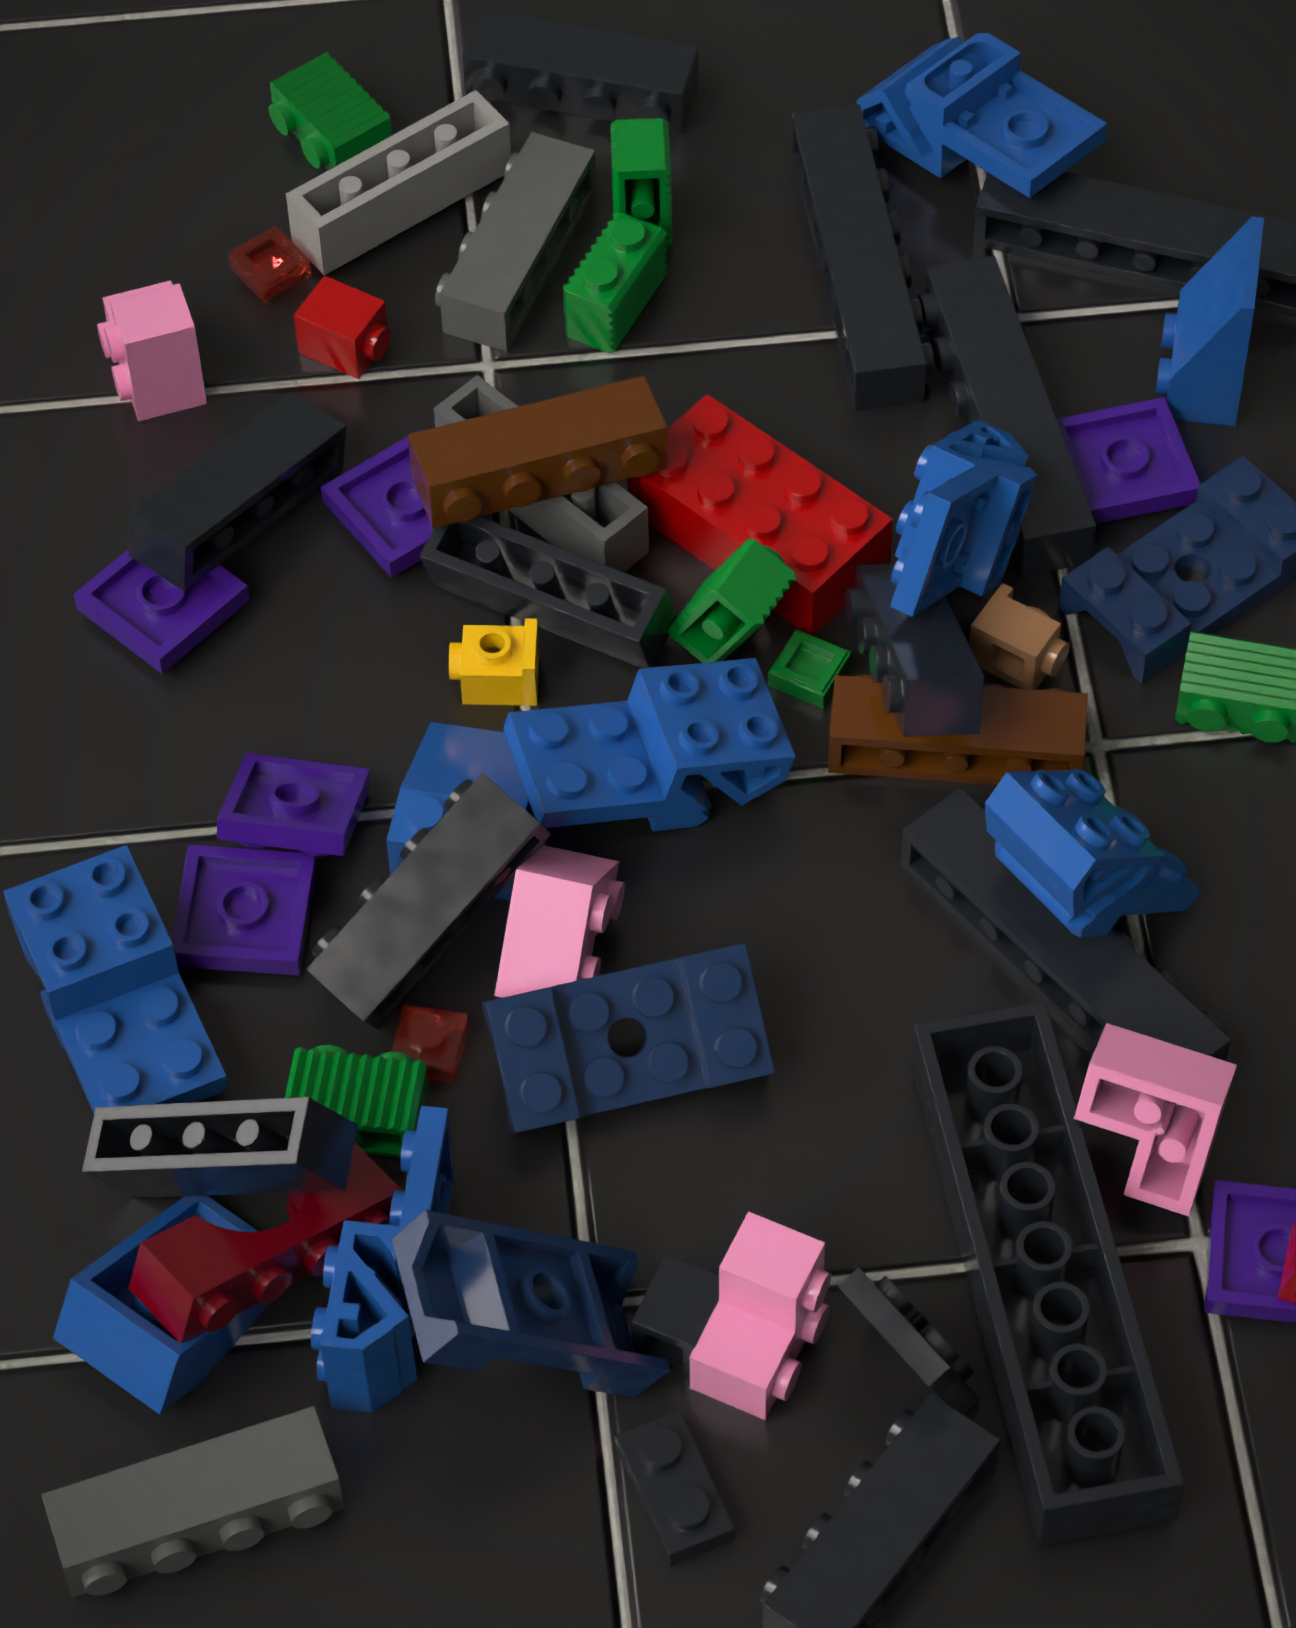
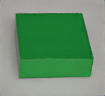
M796 629L768 672V686L824 709L834 693L835 675L844 676L851 666L852 652Z

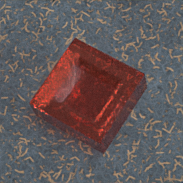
M276 226L228 253L230 269L263 302L311 275L309 258Z
M403 1004L391 1052L403 1053L412 1057L415 1061L421 1060L426 1063L428 1079L456 1083L469 1028L468 1015Z

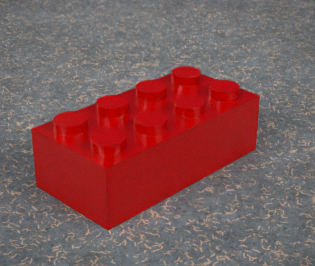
M708 394L667 429L668 469L653 472L643 477L627 479L628 492L648 507V525L715 571L748 538L755 539L761 545L775 550L783 558L784 563L795 572L796 580L789 586L790 588L783 594V598L777 602V606L772 611L801 631L812 636L845 607L846 589L855 588L856 565L891 563L893 518Z

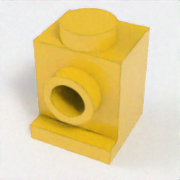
M525 618V626L463 625L462 642H450L449 679L461 681L463 705L537 706L540 658L537 619Z

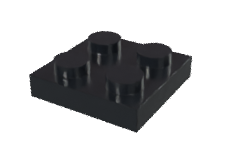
M858 1267L838 1286L922 1380L947 1405L964 1415L981 1399L965 1382L975 1373L974 1370L931 1325L924 1332L920 1333L930 1324L929 1321L886 1276L875 1285Z

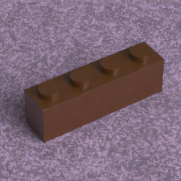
M645 376L408 434L411 475L432 528L456 522H466L495 512L515 507H525L535 502L574 492H584L594 487L633 477H643L653 472L668 469L667 425Z
M866 674L857 676L835 675L829 735L828 773L998 785L1006 772L1083 770L1088 693L1067 692L1057 688L1033 690L1006 688L998 684H983L979 734L903 737L894 714L885 712L880 683H873L871 675Z

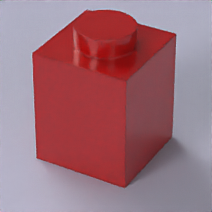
M327 276L322 278L294 314L299 354L357 379L362 376L373 360H380L388 349L391 330L387 325L385 301Z

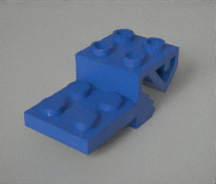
M989 33L975 34L965 42H963L959 35L934 44L857 99V105L860 104L865 127L874 126L877 139L939 178L945 176L967 159L1028 198H1031L1104 143L1107 134L1106 122L1020 71L1021 52Z
M976 420L956 432H951L946 438L933 445L930 444L924 449L914 473L915 478L920 480L914 500H910L905 505L896 525V533L901 535L895 553V557L898 560L891 577V582L896 584L897 587L890 607L913 617L958 587L983 596L999 586L1004 578L1038 481V475L1031 468L1024 467L1028 454L1010 433L981 420Z
M756 658L639 669L627 701L508 712L503 727L534 817L545 828L646 817L649 820L652 831L697 827L709 819V809L711 808V803L700 774L709 780L714 788L718 787L742 806L784 782L796 757Z
M1080 769L1006 772L985 802L986 831L996 840L994 848L995 857L1074 935L1080 938L1107 936L1118 919L1124 915L1187 911L1202 892L1186 876L1187 868L1184 863L1172 853L1157 848L1148 839L1150 832L1146 826L1132 813L1123 808L1115 807L1104 797L1106 793L1104 786L1091 774Z
M127 845L3 891L8 912L26 961L35 973L38 974L45 990L40 991V996L61 1047H64L93 1114L96 1107L196 1103L229 1090L224 1069L180 977L172 941Z
M421 1106L417 1131H405L401 1150V1171L408 1172L405 1191H394L390 1210V1225L344 1220L339 1246L329 1245L327 1248L323 1269L324 1287H330L331 1290L327 1308L317 1307L315 1310L311 1332V1347L314 1350H319L317 1380L327 1382L331 1408L372 1413L417 1380L412 1337L416 1333L391 1239L425 1210L449 1214L455 1181V1167L448 1108Z

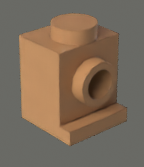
M1002 583L971 624L969 646L981 669L1021 689L1035 690L1046 674L1054 677L1060 671L1069 653L1070 644L1059 639L1061 623L1051 619L1044 611L1036 607H1027L1013 600V588Z

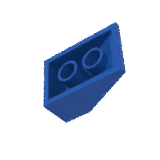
M1252 216L1180 290L1177 314L1165 313L1161 348L1173 350L1171 359L1160 358L1155 393L1167 394L1166 402L1174 420L1236 427L1255 308L1264 218Z
M430 722L400 787L386 842L390 875L404 861L400 857V853L406 843L423 828L431 831L447 813L444 809V804L454 789L467 779H471L474 782L482 772L534 817L505 732ZM515 875L494 897L495 899L511 901Z
M207 1195L184 1196L72 1277L53 1339L158 1414H162L199 1385L269 1305L259 1302L235 1315L222 1329L216 1332H208L206 1330L180 1344L128 1289L140 1243L194 1215L225 1229L241 1232H258Z

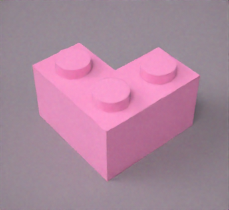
M170 280L103 297L107 322L97 324L105 357H111L113 363H119V365L111 367L120 401L131 399L138 422L207 404L195 326L180 283L172 285Z
M543 846L516 869L494 996L507 997L599 976L601 958L592 956L595 936L598 933H604L609 919H618L624 899L625 883L616 881L619 861Z
M1106 1023L1089 1063L1074 1119L1139 1140L1124 1191L1125 1196L1189 1216L1205 1173L1237 1065Z
M748 1211L719 1267V1301L696 1347L690 1355V1389L763 1420H766L776 1398L786 1401L790 1397L798 1380L802 1365L796 1359L805 1341L812 1344L818 1341L830 1311V1306L822 1303L831 1281V1273L824 1271L825 1242Z

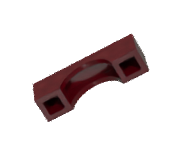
M355 1143L345 1191L291 1192L286 1205V1211L290 1220L281 1226L265 1231L241 1232L213 1225L194 1215L140 1243L128 1289L180 1344L206 1330L208 1332H216L226 1326L240 1312L259 1302L269 1304L275 1301L288 1287L311 1275L314 1277L322 1276L327 1248L329 1245L339 1246L344 1220L390 1225L393 1194L395 1190L402 1191V1189Z

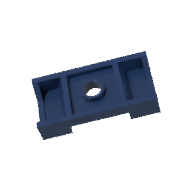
M1242 456L1198 486L1197 500L1135 543L1118 554L1107 547L1062 577L1059 608L1066 615L1084 610L1090 613L1119 640L1133 677L1143 684L1187 653L1190 631L1214 635L1296 578V501L1245 456ZM1184 569H1195L1205 574L1207 579L1203 582H1185L1177 576V573Z
M745 943L481 1002L494 1043L505 1092L507 1119L510 1132L512 1133L775 1073ZM622 1018L633 1019L642 1027L644 1032L642 1048L631 1057L617 1055L608 1043L609 1029L617 1020Z
M429 1210L422 1212L391 1239L423 1363L478 1372L494 1358H501L578 1371L585 1390L633 1398L637 1397L670 1371L667 1358L635 1353L632 1347V1339L622 1304L639 1263L635 1251Z

